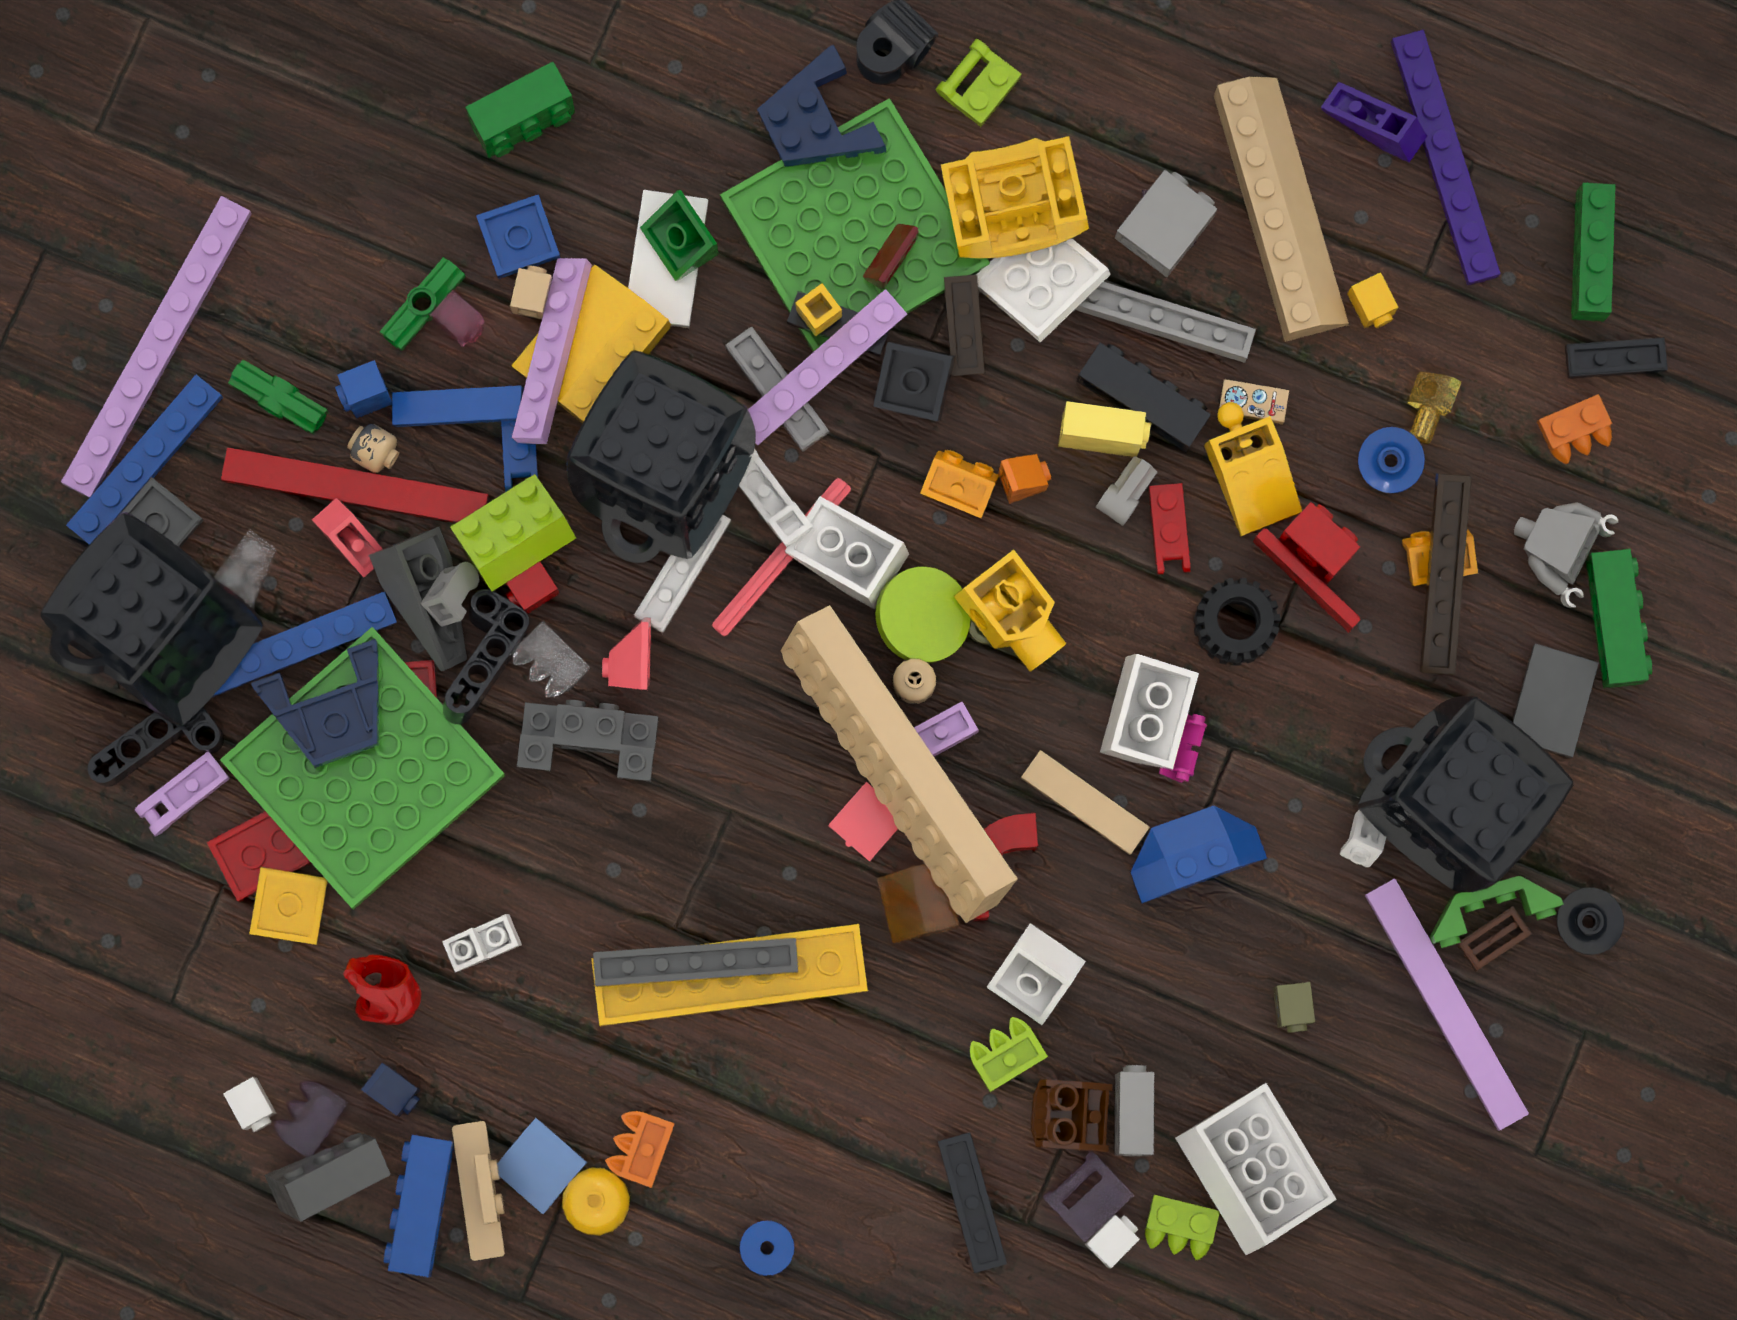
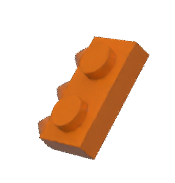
M1599 394L1537 421L1550 452L1557 460L1564 464H1568L1571 458L1570 443L1580 453L1589 455L1591 450L1590 434L1597 442L1606 447L1610 446L1612 430L1610 426L1612 421Z
M632 1111L625 1113L621 1118L626 1126L634 1131L635 1134L624 1133L615 1136L613 1139L618 1148L626 1153L627 1156H612L605 1161L610 1170L616 1175L652 1188L675 1123L644 1112Z

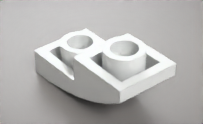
M505 914L481 926L468 929L442 941L455 972L489 960L522 945L510 914Z

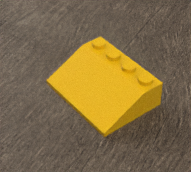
M595 264L590 270L557 401L562 408L582 424L598 395L630 351L637 350L649 354L671 328L669 319ZM538 334L512 364V367L526 379Z

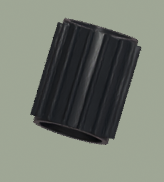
M893 0L875 12L866 22V28L860 33L856 46L858 70L869 82L878 85L891 84L900 79L909 69L913 71L919 66L932 48L939 33L906 1ZM879 50H885L890 54L887 56H878L876 52Z

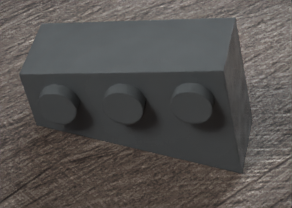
M357 1133L344 1139L341 1144L265 1174V1177L279 1210L301 1222L391 1174L376 1139L366 1134Z

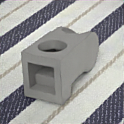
M463 562L458 566L445 568L422 600L421 605L441 627L461 621L467 611L461 604L468 592L475 589L479 583V575L475 566L469 562Z

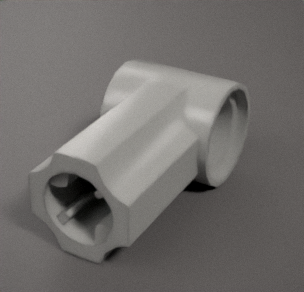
M1134 456L1116 483H1112L1096 508L1124 526L1138 506L1139 498L1151 483L1157 471L1145 460Z

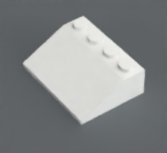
M1267 1083L1175 1138L1245 1255L1266 1246L1337 1200Z

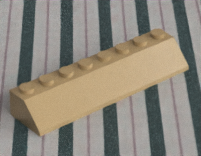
M1246 77L1217 85L1214 99L1285 342L1347 326L1349 323L1277 78Z

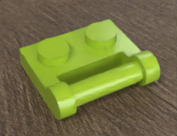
M975 39L969 47L971 51L945 82L941 81L935 90L947 102L982 127L1019 81L1022 74L993 53L982 41ZM981 59L988 65L963 96L959 95L955 91L977 62Z

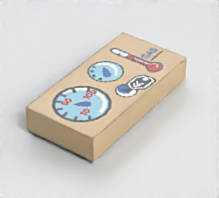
M1224 379L1219 408L1227 402H1234L1243 409L1244 418L1261 420L1271 416L1273 423L1283 424L1289 390Z

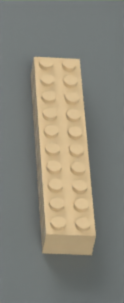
M829 605L798 621L781 649L785 664L794 670L801 680V686L805 693L816 702L822 718L833 727L841 746L850 752L856 761L860 774L867 777L875 789L877 799L886 805L893 816L896 827L901 832H904L911 842L915 855L922 859L931 871L934 883L941 887L950 899V905L954 912L960 915L965 923L997 906L1017 881V877L836 613Z

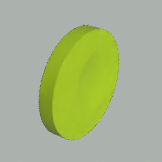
M932 567L910 568L891 578L879 594L875 612L878 631L887 647L904 660L921 659L928 664L938 662L956 652L965 641L971 622L969 615L954 597L962 590L961 586L947 573Z

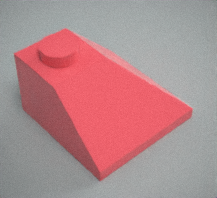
M644 617L609 651V658H603L602 678H608V686L640 690L648 689L650 685L651 618Z

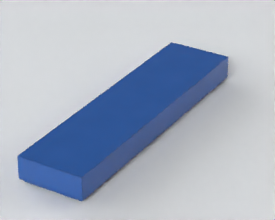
M519 385L393 392L392 425L394 427L516 421L524 388Z

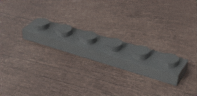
M796 938L593 952L595 987L798 973Z

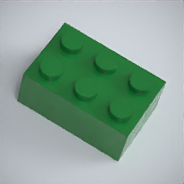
M554 62L465 107L470 125L488 158L494 155L501 157L513 150V145L523 140L525 142L535 140L542 135V130L551 125L559 127L567 123L572 118L571 115L575 113L572 95Z

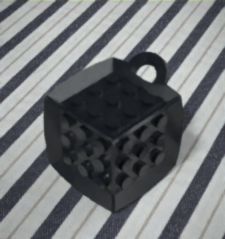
M637 350L630 351L598 395L572 444L566 463L570 489L579 504L602 520L604 539L612 552L621 559L633 563H643L654 558L660 551L690 559L700 549L724 514L750 463L752 456H749L754 452L756 440L751 414L741 402L693 373ZM621 521L641 530L648 535V539L640 545L630 544L621 535Z
M123 512L115 518L82 552L56 586L40 612V617L54 632L51 636L49 652L55 662L77 673L98 674L104 672L158 715L177 726H182L189 721L221 688L247 654L263 628L262 620L244 599L227 586L215 580L202 566L170 539L128 512ZM70 644L92 659H83L73 655L69 651L68 645Z
M1461 696L1448 699L1439 704L1413 728H1391L1380 733L1371 741L1364 755V768L1371 781L1363 792L1358 803V809L1397 849L1441 883L1458 892H1478L1496 884L1532 846L1564 802L1573 787V779L1536 741L1500 712L1477 697ZM1399 744L1408 746L1400 759L1389 770L1383 767L1382 757L1388 748Z

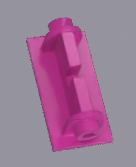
M1197 714L1187 715L1173 769L1160 768L1159 774L1180 783L1183 781L1188 782L1189 777L1194 775L1198 753L1191 751L1192 745L1201 746L1204 731L1207 727V724L1204 723L1206 717Z

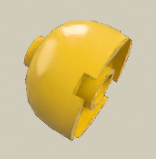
M588 1168L580 1171L568 1183L562 1196V1208L566 1219L576 1230L587 1235H604L614 1231L624 1222L629 1210L630 1195L626 1184L618 1175L604 1168Z

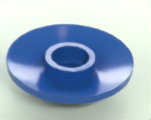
M1386 427L1373 432L1363 442L1358 455L1359 470L1364 480L1374 489L1384 493H1398L1413 486L1420 478L1425 464L1424 451L1418 439L1410 432L1397 427ZM1387 455H1394L1397 458V464L1394 467H1388L1385 464L1384 460Z

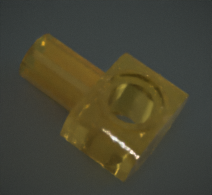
M1418 372L1408 404L1418 409L1410 433L1420 443L1431 444L1440 416H1446L1451 413L1461 385L1459 380L1447 375Z

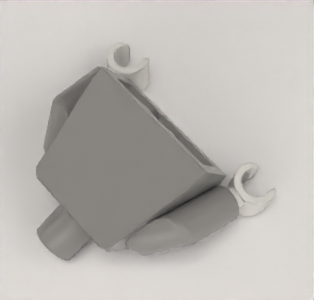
M1578 502L1559 505L1553 509L1544 508L1536 522L1520 517L1514 529V535L1527 540L1524 550L1528 556V565L1542 584L1556 595L1561 594V602L1568 608H1576L1569 601L1571 592H1574L1579 598L1584 597L1582 590L1568 588V583L1574 584L1598 534L1602 537H1609L1615 534L1606 528L1605 522L1612 525L1618 523L1616 516L1607 515L1601 517L1600 512Z

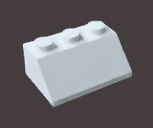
M1139 654L1127 656L1100 753L1129 762L1173 769L1199 673Z

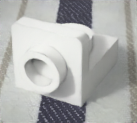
M1358 810L1354 816L1349 839L1341 848L1340 855L1356 864L1370 867L1383 852L1386 836L1380 833L1362 812Z

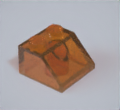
M926 864L910 867L877 878L893 944L959 927L957 914L950 905V899L943 889L934 883L931 871Z

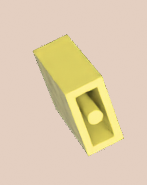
M1067 401L1062 414L1058 447L1137 457L1140 448H1146L1151 423L1145 422L1146 412Z

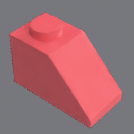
M337 498L334 499L312 521L364 578L374 569L369 555L381 550L382 547L353 513Z

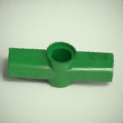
M443 257L422 283L409 292L407 300L380 330V334L395 348L403 351L423 326L436 317L441 305L464 280L465 274L450 260ZM420 298H428L431 300V305L427 310L418 311L414 308L415 302Z
M245 360L237 364L228 382L231 387L257 401V404L265 411L279 419L284 417L312 435L321 428L328 414L326 408L300 394L299 390L286 380L278 376L272 377Z

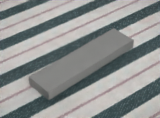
M752 326L725 345L727 351L761 397L788 375ZM808 402L782 424L802 452L829 434L828 428Z

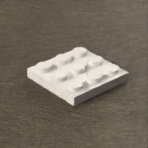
M1072 238L1041 250L993 258L988 266L977 273L979 291L1039 342H1042L1111 275L1105 265Z

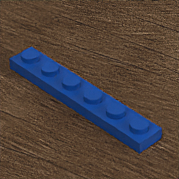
M195 375L66 526L90 545L118 517L151 477L154 478L220 402L223 398L222 395L198 375Z
M385 591L254 643L234 672L212 697L357 640L371 627L379 631L397 624Z

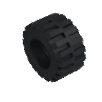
M1229 578L1221 584L1218 582L1205 593L1196 608L1197 611L1194 615L1193 623H1195V637L1198 636L1200 640L1198 644L1201 649L1205 648L1208 651L1207 655L1210 658L1216 657L1220 659L1219 663L1226 665L1227 662H1231L1233 666H1238L1244 662H1247V664L1253 662L1268 650L1278 634V623L1280 622V614H1277L1276 610L1278 608L1276 600H1271V593L1268 589L1263 591L1259 587L1260 583L1256 581L1253 584L1249 583L1247 578H1240L1236 581L1233 578ZM1229 604H1239L1246 607L1255 619L1256 627L1253 634L1242 640L1226 636L1218 625L1217 617L1219 611Z

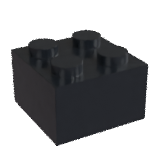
M888 341L873 407L940 421L955 355Z

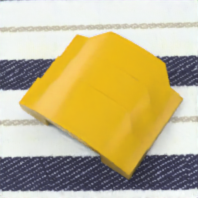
M1069 136L1049 141L1034 138L1003 148L971 152L966 159L941 164L960 257L998 258L1029 253L1062 243L1089 229Z

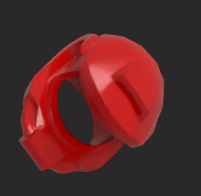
M378 954L349 959L343 975L355 988L356 993L360 995L355 1007L356 1015L360 1020L385 1025H398L413 1018L420 1006L421 989L405 963L398 959ZM372 973L382 974L380 984L374 986L368 984L364 979Z

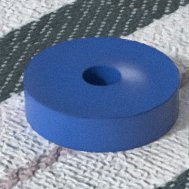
M757 1222L750 1226L742 1236L740 1242L741 1258L745 1265L757 1274H777L783 1271L792 1260L794 1254L793 1238L789 1231L777 1222ZM765 1241L771 1242L774 1246L773 1252L769 1255L763 1254L760 1250L761 1244Z

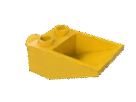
M1234 402L1223 404L1218 410L1217 417L1220 424L1229 428L1230 432L1209 440L1204 444V447L1240 536L1301 513L1302 508L1284 448L1271 416L1242 427L1241 423L1244 418V412L1241 406ZM1251 437L1260 439L1261 445L1259 448L1251 446ZM1221 449H1227L1230 452L1229 460H1224Z

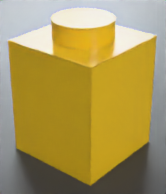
M1381 272L1351 286L1347 293L1364 328L1373 324L1375 328L1388 324L1393 320L1392 315L1398 309V305Z
M823 283L795 302L796 311L815 336L842 318L841 307Z

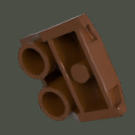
M1040 1079L1033 1095L1031 1132L1036 1147L1109 1152V1145H1106L1109 1091H1112L1113 1084Z

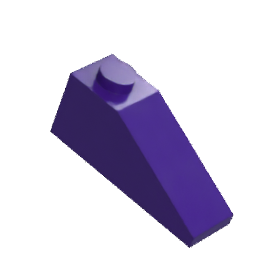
M1341 82L1337 83L1321 106L1322 111L1375 146L1407 162L1411 161L1427 138L1416 116Z

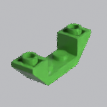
M1519 875L1499 881L1482 891L1461 892L1450 897L1429 939L1432 944L1440 942L1441 948L1461 943L1459 936H1463L1468 932L1460 908H1464L1465 913L1484 908L1483 901L1493 898L1496 899L1497 904L1515 899V892L1517 891L1526 917L1535 914L1537 920L1556 915L1555 908L1564 904L1562 898Z

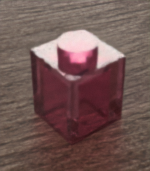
M454 290L431 313L433 321L462 347L468 341L470 343L476 341L484 331L482 327L485 323L483 316Z

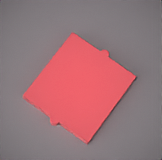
M868 782L858 790L828 825L846 841L845 845L847 847L852 846L869 862L898 830L892 814L886 805L877 799L875 789Z

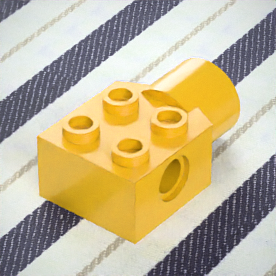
M1015 550L1008 553L954 596L993 648L1011 647L1029 672L1067 644L1048 620L1055 603Z

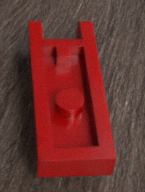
M1182 483L1149 486L1157 575L1164 574L1165 566L1163 561L1182 560L1183 573L1190 572Z

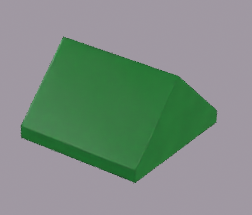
M681 190L676 191L640 227L675 281L682 279L718 255L716 241Z

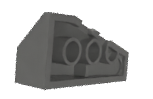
M440 527L433 528L370 554V560L382 588L439 670H447L467 660L462 622L458 621L441 627L421 605L422 600L440 573L445 568L453 566L452 557Z

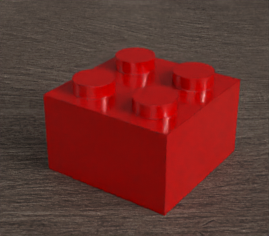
M1310 502L1284 530L1278 540L1327 585L1352 559L1360 546L1356 543L1358 538L1346 527L1339 528L1332 521L1333 515L1324 506L1318 504L1316 507Z

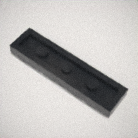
M971 1133L937 1141L973 1272L977 1273L1006 1265V1258Z

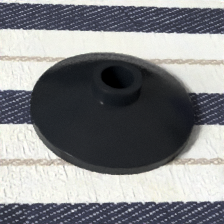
M1582 888L1572 892L1563 900L1564 905L1560 906L1557 912V929L1567 946L1582 954L1595 955L1609 950L1618 942L1624 928V916L1619 903L1612 895L1598 888ZM1585 916L1593 919L1592 928L1584 927L1582 920Z

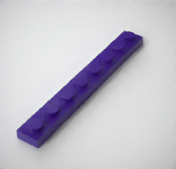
M1424 30L1392 38V48L1413 114L1418 118L1427 135L1423 146L1467 286L1500 276V270Z

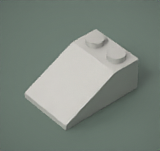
M819 496L806 517L812 524L813 529L789 545L785 553L846 594L875 610L881 590L891 578L897 575L909 556V552L904 542Z

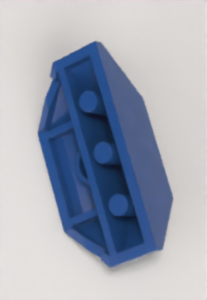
M1211 806L1151 828L1130 874L1140 901L1143 904L1265 860L1267 856L1255 826L1216 806Z

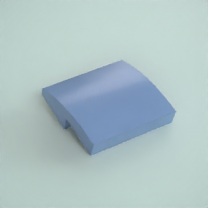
M535 1118L500 1159L498 1168L499 1176L538 1211L544 1214L587 1162L541 1121Z

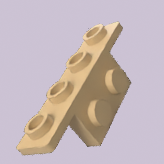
M479 1121L454 1125L452 1133L471 1259L476 1261L504 1256L505 1250L499 1216L500 1214H505L502 1193L496 1194L494 1181L500 1180L497 1159L491 1160L486 1123Z

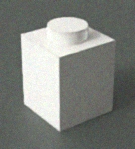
M252 1077L223 1093L243 1130L252 1128L253 1132H257L271 1124L270 1117L277 1114L258 1078Z
M1113 1215L1085 1245L1108 1268H1112L1139 1240L1134 1234L1138 1228L1125 1215L1120 1219Z

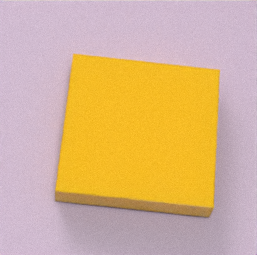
M261 867L249 934L317 945L327 880L321 876Z

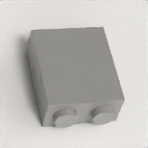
M1166 170L1162 172L1119 227L1115 239L1165 277H1168L1212 221L1217 208L1213 206L1215 203L1208 195L1203 192L1197 194L1187 186L1188 182L1185 178L1176 172L1170 174Z
M1126 1065V1067H1123V1072L1120 1071L1115 1074L1114 1156L1154 1155V1072H1146V1066Z

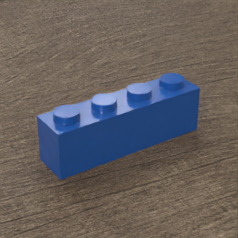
M416 1135L411 1136V1142L405 1141L402 1161L407 1162L405 1175H399L396 1186V1195L401 1196L399 1209L393 1208L390 1220V1229H394L395 1233L393 1243L387 1242L384 1254V1263L389 1264L388 1271L424 1277L432 1276L454 1150L453 1141Z

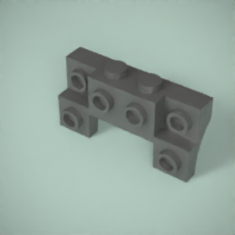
M566 700V705L558 704V706L525 702L517 768L551 772L555 747L619 754L617 779L651 782L659 722L658 716L625 713V711L619 710V705L599 703V708L585 707L586 702L579 700Z

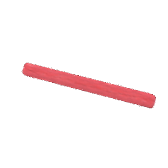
M837 478L821 497L839 506L851 492V488L845 481ZM811 507V508L808 510V512L805 514L806 517H807V515L809 514V512L811 511L812 507ZM782 542L712 623L713 628L722 636L729 635L793 560L791 556L785 553L787 547Z

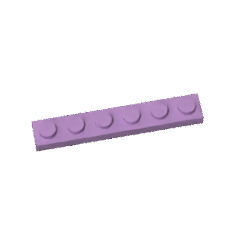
M557 258L512 438L517 443L547 444L592 266L587 259Z
M886 289L748 409L755 427V443L757 445H760L908 315Z

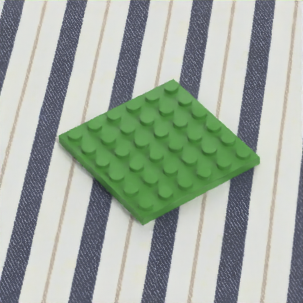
M890 98L838 127L841 135H845L874 122L886 146V152L874 154V151L858 153V157L846 158L845 155L826 158L824 162L784 167L780 160L720 194L722 202L789 313L798 291L808 294L823 283L838 305L847 309L860 312L886 289L908 314L945 292L944 277L975 275L990 264L987 258L960 257L946 190ZM897 224L916 226L919 231L918 239L886 288L881 290L863 278L864 273ZM799 328L812 352L828 340V338L819 335L815 336L813 333Z
M373 627L348 648L376 639L378 643V746L315 768L272 714L220 759L353 910L506 776L460 724L450 723L445 718L443 705ZM347 649L290 698L291 704L293 705L357 682Z

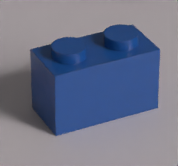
M375 360L337 375L340 385L335 386L341 404L346 412L352 410L356 419L392 405V400Z

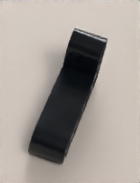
M489 589L477 591L471 599L469 608L471 623L487 634L445 695L443 714L453 724L466 723L473 716L527 635L529 626L527 613L522 608L496 592H491ZM488 605L493 611L482 613L477 609V606ZM515 622L520 625L521 629L511 631L506 628L505 624ZM498 648L503 652V655L493 657L488 654L487 650ZM480 674L485 678V681L474 683L469 679V676ZM465 693L467 695L465 705H460L458 708L454 707L453 704L457 705Z
M204 706L182 726H177L154 712L94 755L88 763V774L99 785L110 787L119 783L184 735L187 736L202 753L210 752L211 754L218 752L222 748L224 735ZM160 722L167 723V734L159 739L154 738L152 735L153 727ZM206 729L214 730V741L209 745H201L199 742L200 734ZM132 742H138L141 746L138 756L126 758V746ZM114 754H117V757L125 763L123 767L117 763V760L113 757ZM103 763L110 766L109 772L111 774L108 777L100 774L102 772L100 766Z

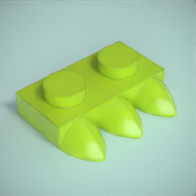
M1010 1018L1009 1030L1012 1037L1011 1040L1003 1032L995 1029L991 1030L990 1046L992 1051L979 1042H971L970 1057L973 1062L972 1064L989 1092H992L1048 1057L1031 1028L1021 1019Z
M1153 1195L1145 1227L1146 1241L1150 1249H1153L1162 1242L1166 1233H1168V1245L1171 1252L1175 1255L1185 1247L1188 1239H1190L1192 1255L1195 1260H1199L1208 1252L1211 1244H1213L1220 1212Z

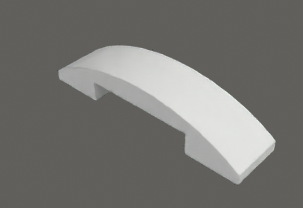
M754 449L753 454L749 456H752L739 487L776 536L788 547L811 531L813 526L797 504L787 495Z

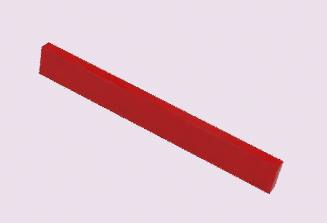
M228 447L221 475L222 482L333 501L337 498L341 503L451 523H457L488 503L489 495L485 493Z

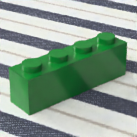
M1583 182L1576 191L1571 320L1604 322L1612 312L1616 184Z
M1631 549L1591 553L1587 556L1585 562L1603 688L1643 684L1649 680L1648 675L1652 674V661L1650 655L1645 654L1644 642L1648 640L1646 623H1641L1639 610L1643 609V596L1641 590H1636L1635 577H1638L1639 573L1637 559L1632 557Z

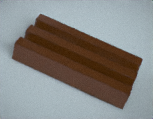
M1512 906L1462 939L1461 943L1457 945L1464 952L1466 959L1472 964L1474 971H1477L1532 933ZM1511 916L1514 922L1472 950L1470 949L1469 943ZM1519 927L1521 930L1520 934L1478 961L1475 955Z

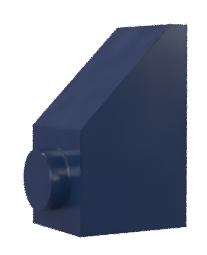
M381 1063L361 1089L398 1117L403 1112L409 1115L420 1101V1098L417 1097L420 1089L384 1063Z

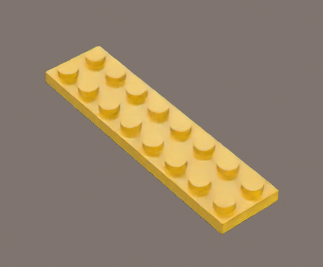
M859 924L708 943L796 938L798 973L595 987L599 1025L607 1026L867 992ZM592 958L591 960H592V968H593V976H594V961H593V958Z

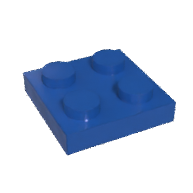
M539 195L476 215L498 279L518 273L519 268L527 269L528 266H538L560 258Z

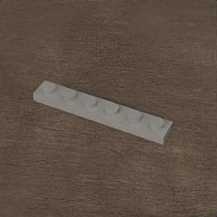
M1107 282L1099 285L1075 309L1243 363L1247 360L1256 329Z

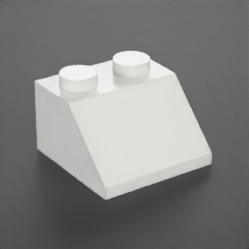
M1030 923L987 988L1043 1025L1086 961Z

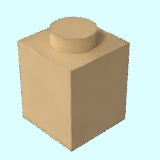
M537 266L518 269L510 304L512 313L542 319L552 282V276L547 274L546 269Z

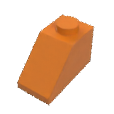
M1037 454L1008 458L1000 463L998 475L1009 504L1047 490V481L1051 480L1050 471L1045 461H1039Z

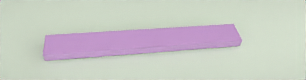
M1396 879L1365 895L1367 901L1497 1130L1500 1131L1529 1114Z

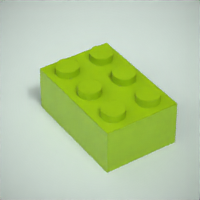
M535 474L450 527L491 592L576 539L564 515Z

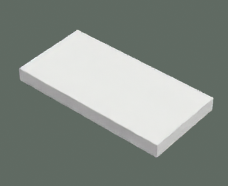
M643 190L628 289L669 319L671 326L689 328L698 268L682 279L674 280L640 229L673 194ZM685 196L705 225L708 199Z

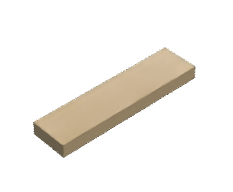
M1041 750L1021 777L1026 783L1129 855H1131L1150 828Z

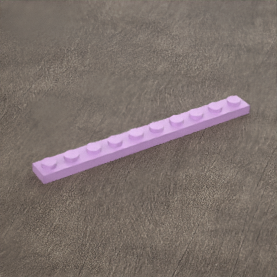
M223 196L220 197L61 481L63 485L88 498L101 485L252 215L250 210Z

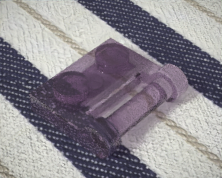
M1092 1151L1084 1158L1086 1161L1055 1191H1049L1042 1197L1083 1242H1086L1134 1196ZM1096 1171L1102 1179L1068 1210L1062 1202Z

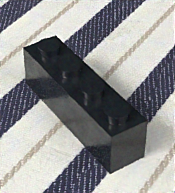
M1100 342L1079 373L1076 382L1116 408L1146 412L1145 422L1151 423L1150 430L1187 453L1211 416L1206 411L1208 408L1195 398L1188 400L1180 395V389L1167 380L1160 382L1151 376L1152 371L1142 363L1135 362L1133 364L1125 359V354L1112 344L1105 346Z

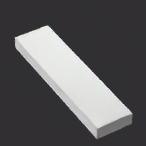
M722 515L706 541L692 558L685 559L670 555L635 612V618L640 621L644 617L651 618V627L663 634L729 526L731 519Z

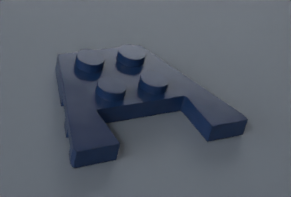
M834 45L829 46L757 109L759 117L784 167L824 162L826 158L845 155L846 158L858 157V153L874 151V154H880L887 151L874 122L841 135L817 87L847 74L846 68Z
M376 639L347 649L357 682L292 705L280 673L251 683L252 688L315 768L379 745V655Z

